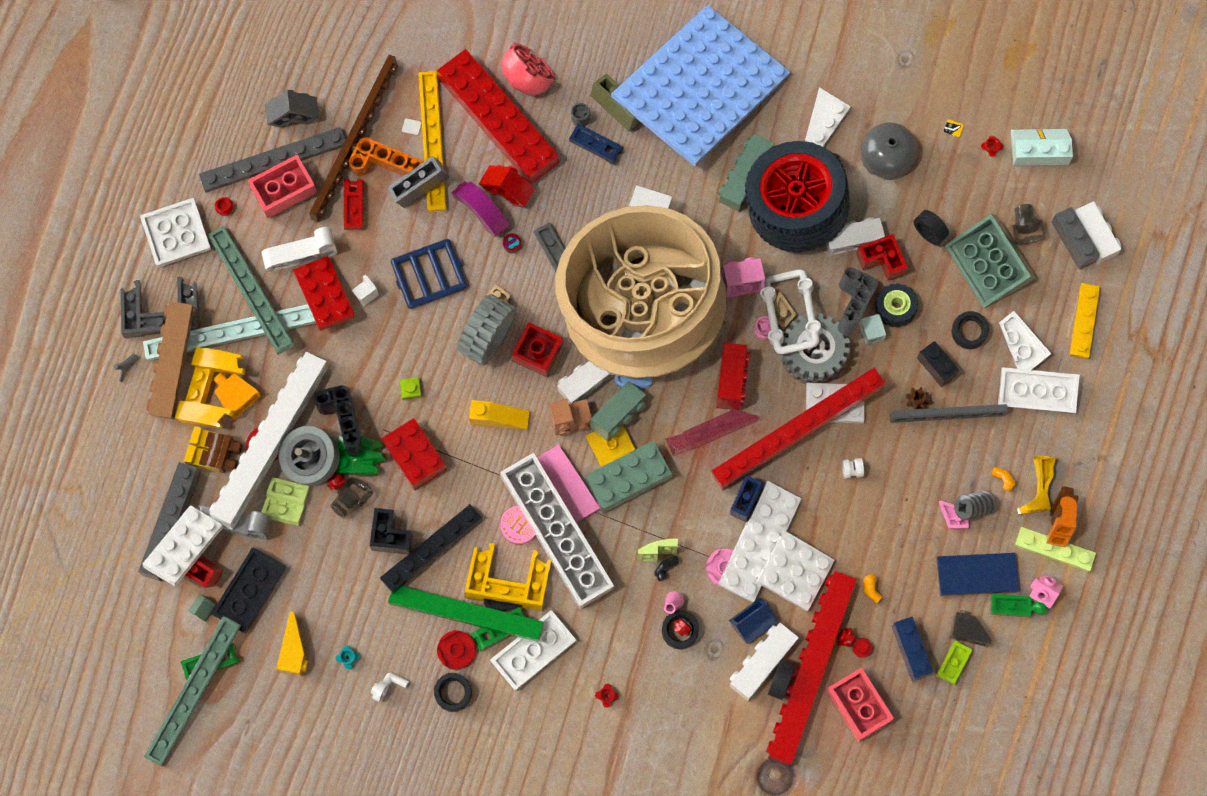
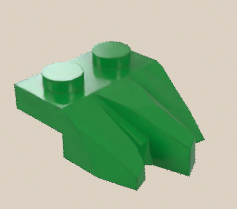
M339 436L340 460L335 474L357 475L359 477L380 474V469L376 467V464L387 460L386 454L377 452L383 444L376 439L361 436L363 452L360 456L351 457L346 452L342 436Z

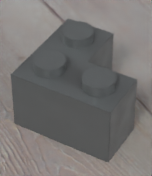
M285 90L282 94L272 98L271 101L265 104L267 125L283 128L292 121L309 124L319 118L317 97L310 96L307 93Z

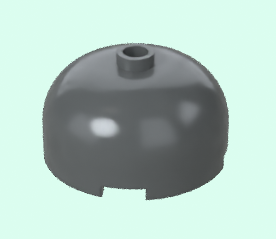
M891 122L873 127L866 134L861 147V160L864 167L869 173L884 178V180L899 179L909 173L915 164L918 154L917 142L910 130L900 124Z

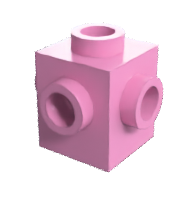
M1043 573L1039 579L1035 578L1030 588L1033 590L1030 597L1034 601L1042 602L1048 608H1051L1059 596L1063 585L1053 577Z

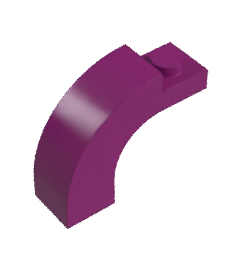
M464 181L451 192L455 199L466 205L476 215L486 231L495 237L509 226L508 221L497 206L471 181L469 183Z

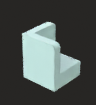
M879 314L860 320L859 326L866 345L884 341L886 333Z

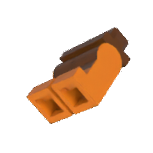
M1062 486L1051 507L1050 516L1052 518L1050 522L1052 528L1047 536L1046 544L1066 547L1074 533L1079 497L1074 495V488Z

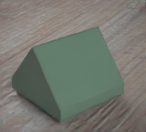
M199 595L189 609V612L206 621L216 605L206 597Z

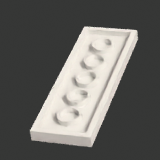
M769 481L765 482L718 586L751 603L755 601L761 585L756 583L780 535L783 531H787L801 501L800 497Z

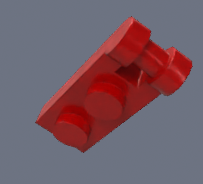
M357 179V181L344 180V230L363 229V179ZM350 189H357V192H350Z

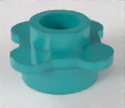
M344 646L343 650L336 656V661L342 663L345 669H351L352 664L359 659V654L353 652L349 646Z

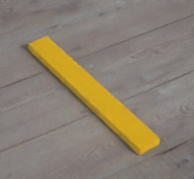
M437 71L418 72L424 162L434 156L443 165ZM443 181L426 193L428 212L447 211L445 181Z

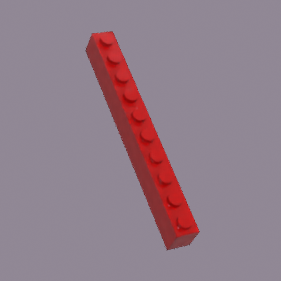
M875 367L711 470L712 476L722 491L884 389V380Z
M834 571L832 576L828 575L824 586L828 588L826 594L822 593L818 602L821 605L820 611H815L812 619V622L815 623L813 630L809 629L805 641H808L807 648H802L799 656V659L802 660L800 667H795L792 676L796 678L794 685L789 684L786 696L789 697L787 704H782L779 715H782L780 723L776 722L772 732L776 736L774 741H769L766 752L769 753L768 759L787 766H791L856 578Z

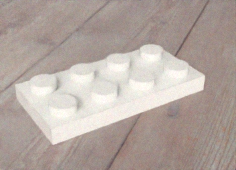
M1002 367L998 405L1007 404V407L1076 413L1080 375Z
M190 505L143 562V567L176 587L222 530V524Z
M552 610L538 620L544 622L539 642L518 637L490 660L514 691L518 690L576 642V639Z

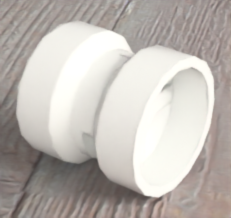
M856 458L854 461L849 459L842 460L844 479L851 478V476H856L857 478L864 477L862 458Z

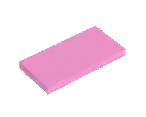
M559 444L537 457L576 524L600 510L599 505Z

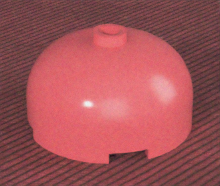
M513 43L502 59V71L505 78L513 89L519 90L524 94L539 95L544 93L555 81L553 79L556 76L553 70L541 57L539 59L534 54L529 53L531 49L522 44Z

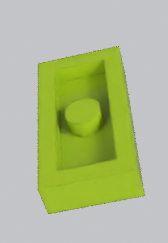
M954 640L936 676L954 685L972 649Z

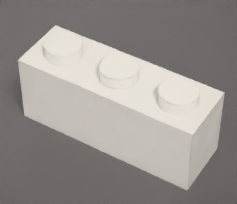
M1093 201L1074 210L1100 253L1096 260L1097 264L1117 256L1121 251V243L1118 238L1114 237L1111 225L1104 220L1101 208L1096 206Z
M870 217L857 223L856 221L847 222L842 231L826 244L828 255L832 256L857 251L858 246L885 237L880 218Z

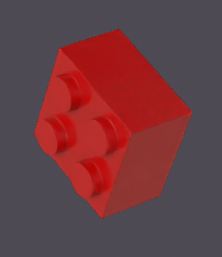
M528 322L511 355L512 362L547 377L563 346V338Z

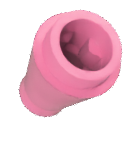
M672 591L666 595L664 605L666 613L672 614L683 607L684 598L679 592Z

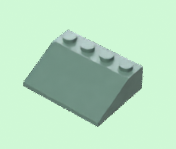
M988 215L945 245L983 308L1014 293L1037 278L997 215Z

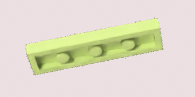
M1023 527L1020 528L1015 547L1086 572L1091 571L1096 555L1095 552L1069 543L1066 547L1046 544V535Z

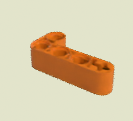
M362 138L357 143L349 163L351 171L356 176L366 174L371 163L404 176L422 164L423 161L372 139ZM365 147L371 148L369 151H363ZM381 154L388 155L386 158H379ZM398 161L405 162L403 165H396ZM356 163H363L361 167L354 166Z

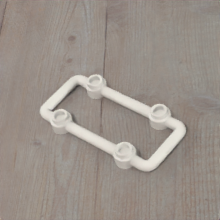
M801 269L766 277L764 288L760 292L761 298L767 306L771 331L768 333V339L778 354H787L816 347L822 332L821 324L815 318L811 297L814 286L807 273ZM800 277L797 286L799 292L804 296L808 323L805 328L812 340L782 347L784 335L778 329L774 307L777 295L775 289L770 284Z

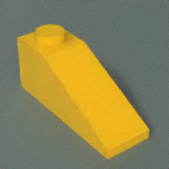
M471 400L469 421L470 425L528 430L530 411L493 402Z
M290 611L276 669L281 673L302 676L303 672L307 671L308 660H306L297 616L294 612Z

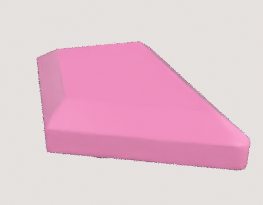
M939 501V506L949 529L969 528L968 519L961 520L956 515L954 504Z

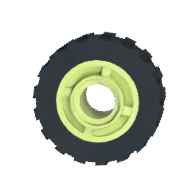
M900 283L889 284L882 291L880 290L875 304L876 315L879 314L883 323L890 325V327L906 326L907 323L913 320V317L915 318L918 308L917 295L907 285H901ZM899 303L901 307L895 308L892 304Z

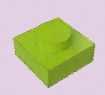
M419 377L400 380L402 400L421 397Z

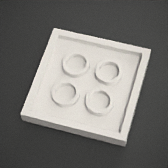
M194 198L140 215L157 268L211 250Z
M783 531L756 583L802 610L808 611L834 559L790 533Z

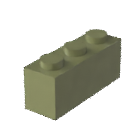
M606 73L593 83L590 96L625 129L631 131L641 122L611 97V93L620 85Z

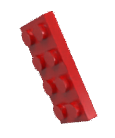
M328 256L293 269L319 331L355 317Z

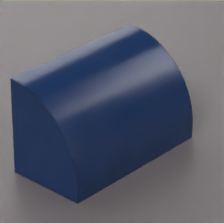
M761 598L729 620L734 630L746 644L779 622L768 603Z

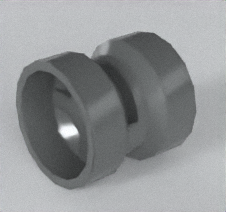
M584 103L575 104L571 110L572 122L576 126L577 124L586 126L590 120L589 107Z

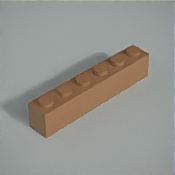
M169 301V306L166 305L164 317H166V322L161 327V336L163 338L162 343H159L157 348L159 359L158 362H155L153 372L156 373L155 381H151L150 392H152L151 400L148 399L146 410L149 411L148 414L151 416L174 420L195 310L193 305Z

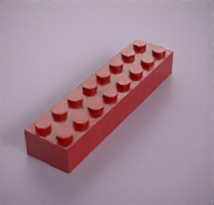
M466 49L437 70L438 80L518 172L530 180L531 185L559 164V155Z

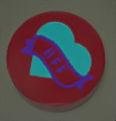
M510 233L504 237L503 248L505 251L516 253L521 249V238L517 234Z

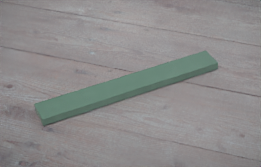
M225 226L208 234L209 239L277 355L294 347V343Z
M225 616L222 617L144 756L145 758L163 766L241 627L240 624Z

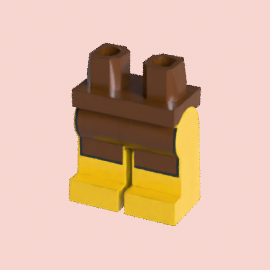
M194 426L189 442L191 445H188L184 462L197 468L220 473L232 471L237 468L238 461L230 459L231 452L240 454L243 445L229 435L214 433Z

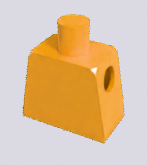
M219 373L214 378L215 383L219 386L214 392L224 408L234 411L232 416H230L233 421L261 397L254 387L236 374L227 378L223 373Z

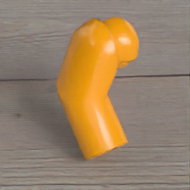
M993 467L991 476L1002 479L1004 482L1003 489L1012 491L1016 481L1011 473L1001 468Z
M869 574L863 580V591L877 604L883 596L875 590L876 576Z

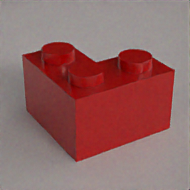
M489 165L478 183L488 193L502 195L513 206L519 207L526 206L535 190L530 184V180L518 174V170L513 166Z
M894 234L860 245L857 248L856 255L863 270L881 264L887 281L905 275L908 267Z

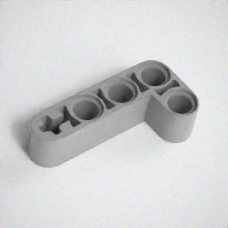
M197 506L199 511L211 517V507ZM261 512L243 513L233 530L222 525L223 528L220 532L267 539L271 519L267 514Z

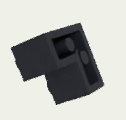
M374 508L369 545L372 551L409 554L411 552L412 532L394 529L396 519L394 510Z

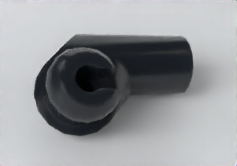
M677 556L661 561L654 571V576L657 577L658 581H663L667 578L665 573L667 569L679 564Z

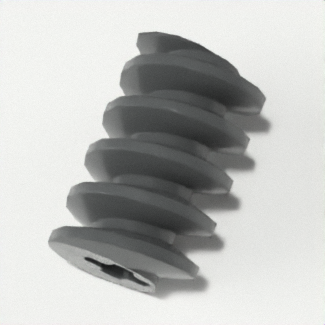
M989 491L961 495L955 501L954 510L961 520L985 516L995 511L996 499Z

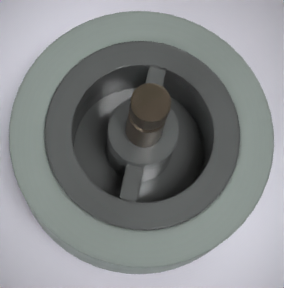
M303 426L291 431L283 440L279 450V463L284 474L291 480L303 485L315 486L326 482L333 476L339 465L340 451L337 442L328 432L317 427Z

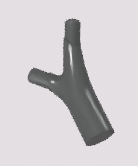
M134 353L122 363L114 365L116 370L121 369L119 382H122L126 370L138 360Z

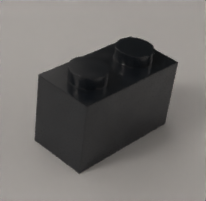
M933 341L919 352L917 359L940 387L957 375L959 369L936 341Z

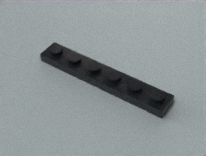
M469 504L382 575L380 580L394 594L483 521L482 516Z

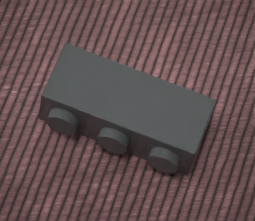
M432 156L387 188L395 202L405 208L449 178V175L442 163Z
M1070 207L1055 214L1051 223L1079 270L1096 262L1100 253L1074 209Z

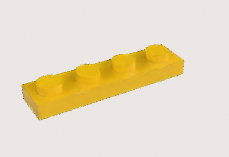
M1080 284L1069 352L1071 357L1088 360L1090 356L1100 286Z

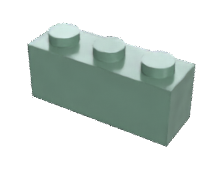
M628 381L590 419V428L606 441L611 437H616L621 430L620 428L624 424H629L637 411L641 412L644 409L646 394Z

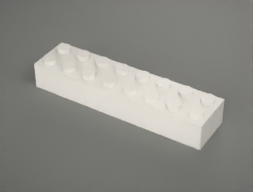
M532 453L501 471L500 476L579 609L614 589L613 583L535 454Z

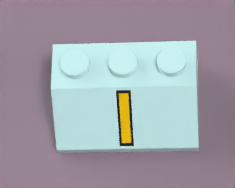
M1067 129L1011 130L1013 166L1069 165L1073 157L1072 139Z

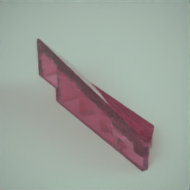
M733 409L688 429L683 434L668 437L665 440L673 456H676L757 422L758 416Z

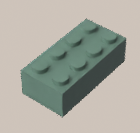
M654 440L585 475V481L603 514L672 478V473Z

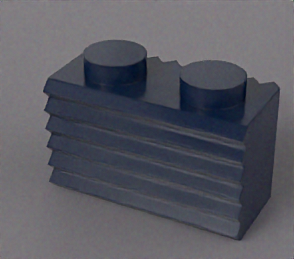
M745 476L730 508L731 516L747 522L762 490L763 482L750 476Z

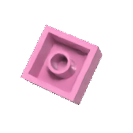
M749 257L741 262L729 261L723 265L722 278L726 287V298L761 292L765 283L761 258Z

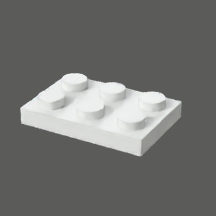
M806 383V410L847 384ZM864 401L832 422L864 423Z

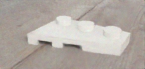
M819 87L805 142H813L824 147L851 106Z
M1014 311L999 322L1017 369L1033 370L1051 355L1049 350Z

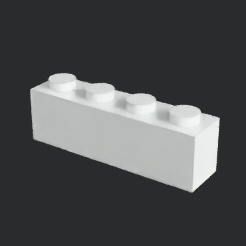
M781 623L777 627L773 625L766 633L769 637L765 641L761 640L754 648L756 650L755 654L752 657L748 655L742 663L744 666L740 672L736 670L730 677L732 681L730 687L747 701L750 700L799 638Z

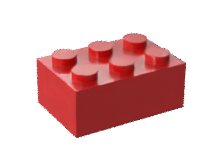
M724 342L716 408L739 411L740 405H744L746 388H742V386L746 387L748 370H744V368L748 369L750 352L746 351L747 345Z
M414 418L381 438L385 448L414 491L447 470L444 462Z

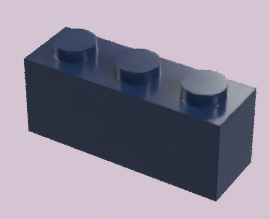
M913 616L894 622L891 627L911 681L915 682L931 676L934 672Z

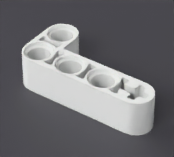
M322 227L314 231V237L263 250L261 253L265 270L276 271L312 262L325 256L331 257L336 255L337 249L331 228Z

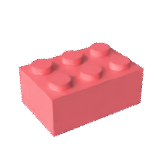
M298 155L247 180L267 219L317 194L316 187Z
M862 667L826 690V693L857 742L891 723L894 719Z

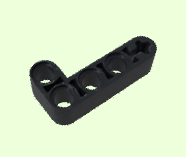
M339 385L316 392L314 402L318 412L323 415L337 412L347 454L351 457L360 456L363 452V443L348 387Z

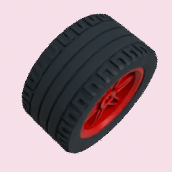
M807 141L785 142L762 153L751 166V170L746 177L747 182L745 183L748 212L756 233L765 242H768L769 245L787 252H807L828 244L829 241H832L842 231L850 210L847 175L840 160L836 158L835 154L828 151L827 148ZM780 207H786V210H782Z

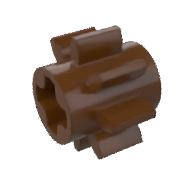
M922 387L919 390L912 388L911 394H907L905 397L910 399L907 406L911 405L913 410L918 408L924 409V404L928 405L930 400L926 399L929 392L925 393L922 391ZM915 396H916L917 399H918V398H921V401H919V400H914Z

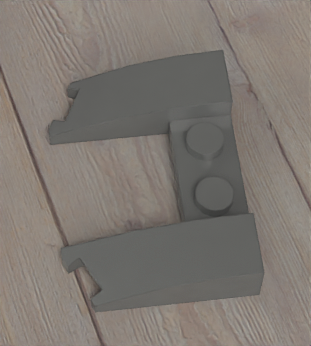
M177 277L178 303L190 304L195 307L191 331L200 329L197 283L194 282L193 287L183 283L184 279L182 277ZM140 280L134 281L136 287L128 292L121 288V333L123 337L135 338L143 337V334L161 333L162 324L166 322L164 312L142 314Z

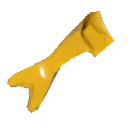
M1033 455L1037 475V495L1032 501L1016 510L1017 515L1051 510L1048 487L1054 476L1053 465L1058 457Z

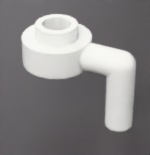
M387 673L383 681H380L378 684L375 683L372 687V699L381 702L391 682L407 688L409 681L393 673Z

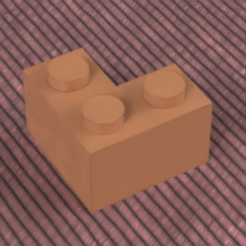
M568 399L549 403L555 435L565 436L573 430L585 431L590 428V419L592 417L587 399L569 403Z

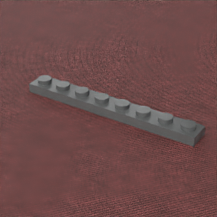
M341 127L200 173L199 176L204 191L207 193L255 177L295 155H298L300 160L303 161L342 148L345 138Z

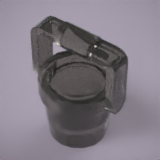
M1022 204L1016 207V224L1012 225L1016 244H1031L1044 240L1045 230L1043 221L1037 218L1033 205ZM1041 227V235H1033L1021 239L1017 237V233L1030 234Z
M350 477L338 489V496L330 507L338 516L346 518L356 508L362 507L373 495V491L367 483ZM354 484L361 490L366 491V493L360 498L349 487Z

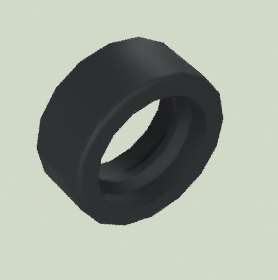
M924 210L913 220L919 234L933 245H939L949 235V230L945 223L929 210Z
M964 312L958 315L952 325V338L962 348L976 349L984 343L988 336V322L978 312ZM965 320L975 321L981 327V335L976 340H966L959 333L960 324Z
M678 610L666 616L661 632L667 645L674 649L682 650L689 648L695 643L698 638L699 625L692 614L687 611ZM675 619H685L690 623L692 633L687 640L676 641L670 636L669 625Z
M780 660L768 695L783 700L795 664Z
M448 673L437 680L434 687V697L442 709L449 712H458L470 703L472 689L469 681L463 675ZM449 681H457L465 689L463 699L456 704L447 703L441 695L443 686Z

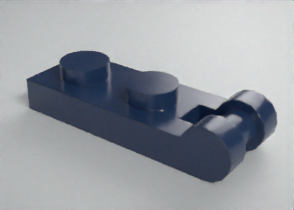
M577 124L569 137V142L605 159L613 165L617 161V155L621 154L623 147L618 143L580 124ZM606 149H612L611 153L606 152Z

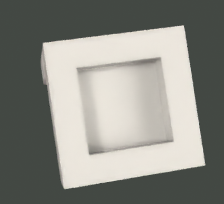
M366 275L363 276V282L352 290V293L363 306L379 296L377 288Z

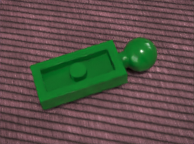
M991 595L990 615L1031 617V611H1034L1037 615H1044L1048 611V607L1042 602L1035 601L1031 603L1030 596Z

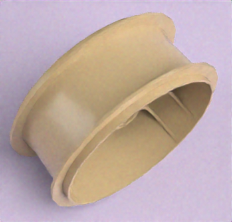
M650 205L631 206L611 211L588 223L571 239L561 255L555 274V294L561 313L565 317L570 339L581 355L593 365L618 376L630 378L658 377L677 371L693 362L713 343L722 328L727 309L726 287L720 273V260L714 243L701 226L688 216L669 208ZM644 256V260L641 263H631L633 260ZM616 257L620 268L611 276L606 286L599 273V268L605 262ZM674 275L694 278L699 282H706V285L700 288L679 289ZM680 302L689 306L687 310L681 312L676 311L674 307ZM605 315L617 317V320L613 325L606 326L602 324V318ZM625 327L631 331H645L641 337H622Z

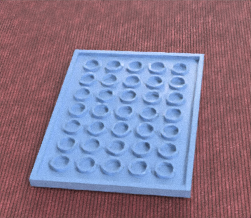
M707 5L611 93V97L695 167L789 77L790 71Z

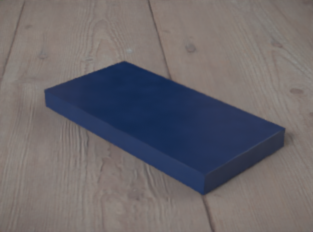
M1015 553L937 556L936 558L940 596L1019 592Z

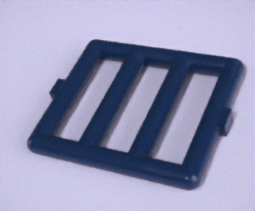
M444 239L392 258L390 261L397 278L396 284L398 289H401L409 309L462 291L468 287L461 269L462 263L460 258H457L449 239ZM444 247L459 284L451 287L447 285L435 254L436 250ZM428 254L441 287L440 291L432 294L417 257ZM409 260L423 293V297L415 300L412 299L399 265Z

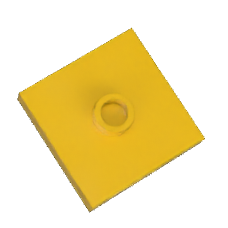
M624 426L620 428L621 430L616 437H611L608 441L595 431L586 435V439L600 467L635 450Z

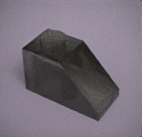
M961 610L960 613L956 612L953 617L949 638L989 647L992 640L977 617L972 616V613Z

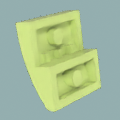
M272 477L261 513L267 514L271 520L299 526L309 486Z
M678 539L660 540L638 550V562H657L658 554H677Z

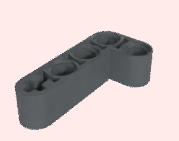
M850 267L845 269L839 282L840 289L852 295L838 324V331L845 336H850L854 333L878 286V282L874 277Z

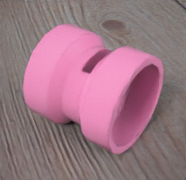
M763 316L756 321L755 335L761 340H766L771 328L769 317Z

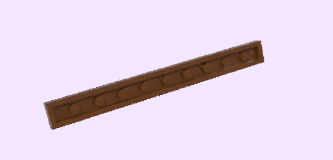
M388 55L309 212L311 220L319 222L320 218L324 217L327 211L326 206L329 201H332L335 195L334 190L337 185H340L343 179L342 174L350 165L349 160L360 138L365 136L366 126L368 122L373 120L374 110L376 106L381 104L382 94L384 90L389 88L392 74L395 75L398 65L395 56Z

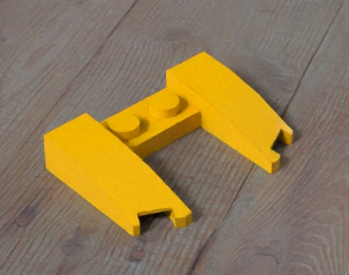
M196 347L191 363L195 370L186 399L179 402L175 419L183 424L222 428L223 426L218 423L224 414L232 416L234 411L207 405L205 402L215 372L245 375V369L238 367V359H244L243 356L221 350Z
M495 543L489 544L490 550L478 552L477 547H474L464 592L465 598L484 601L485 598L523 605L525 609L542 611L551 565L550 560L545 564L537 558L539 552L533 550L526 584L489 578Z

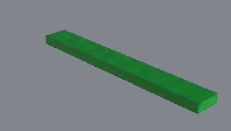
M404 586L394 594L391 592L388 600L390 605L539 642L544 626L542 621Z

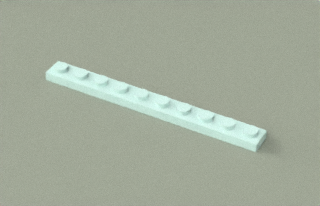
M308 304L275 312L285 330L316 323ZM255 316L200 328L190 332L187 352L195 351L196 347L209 348L266 334ZM163 337L143 341L147 361L159 359L157 348L158 344L162 343Z

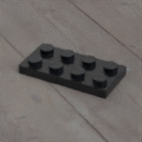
M252 547L211 615L219 620L223 616L241 625L239 631L246 634L287 568L286 565Z

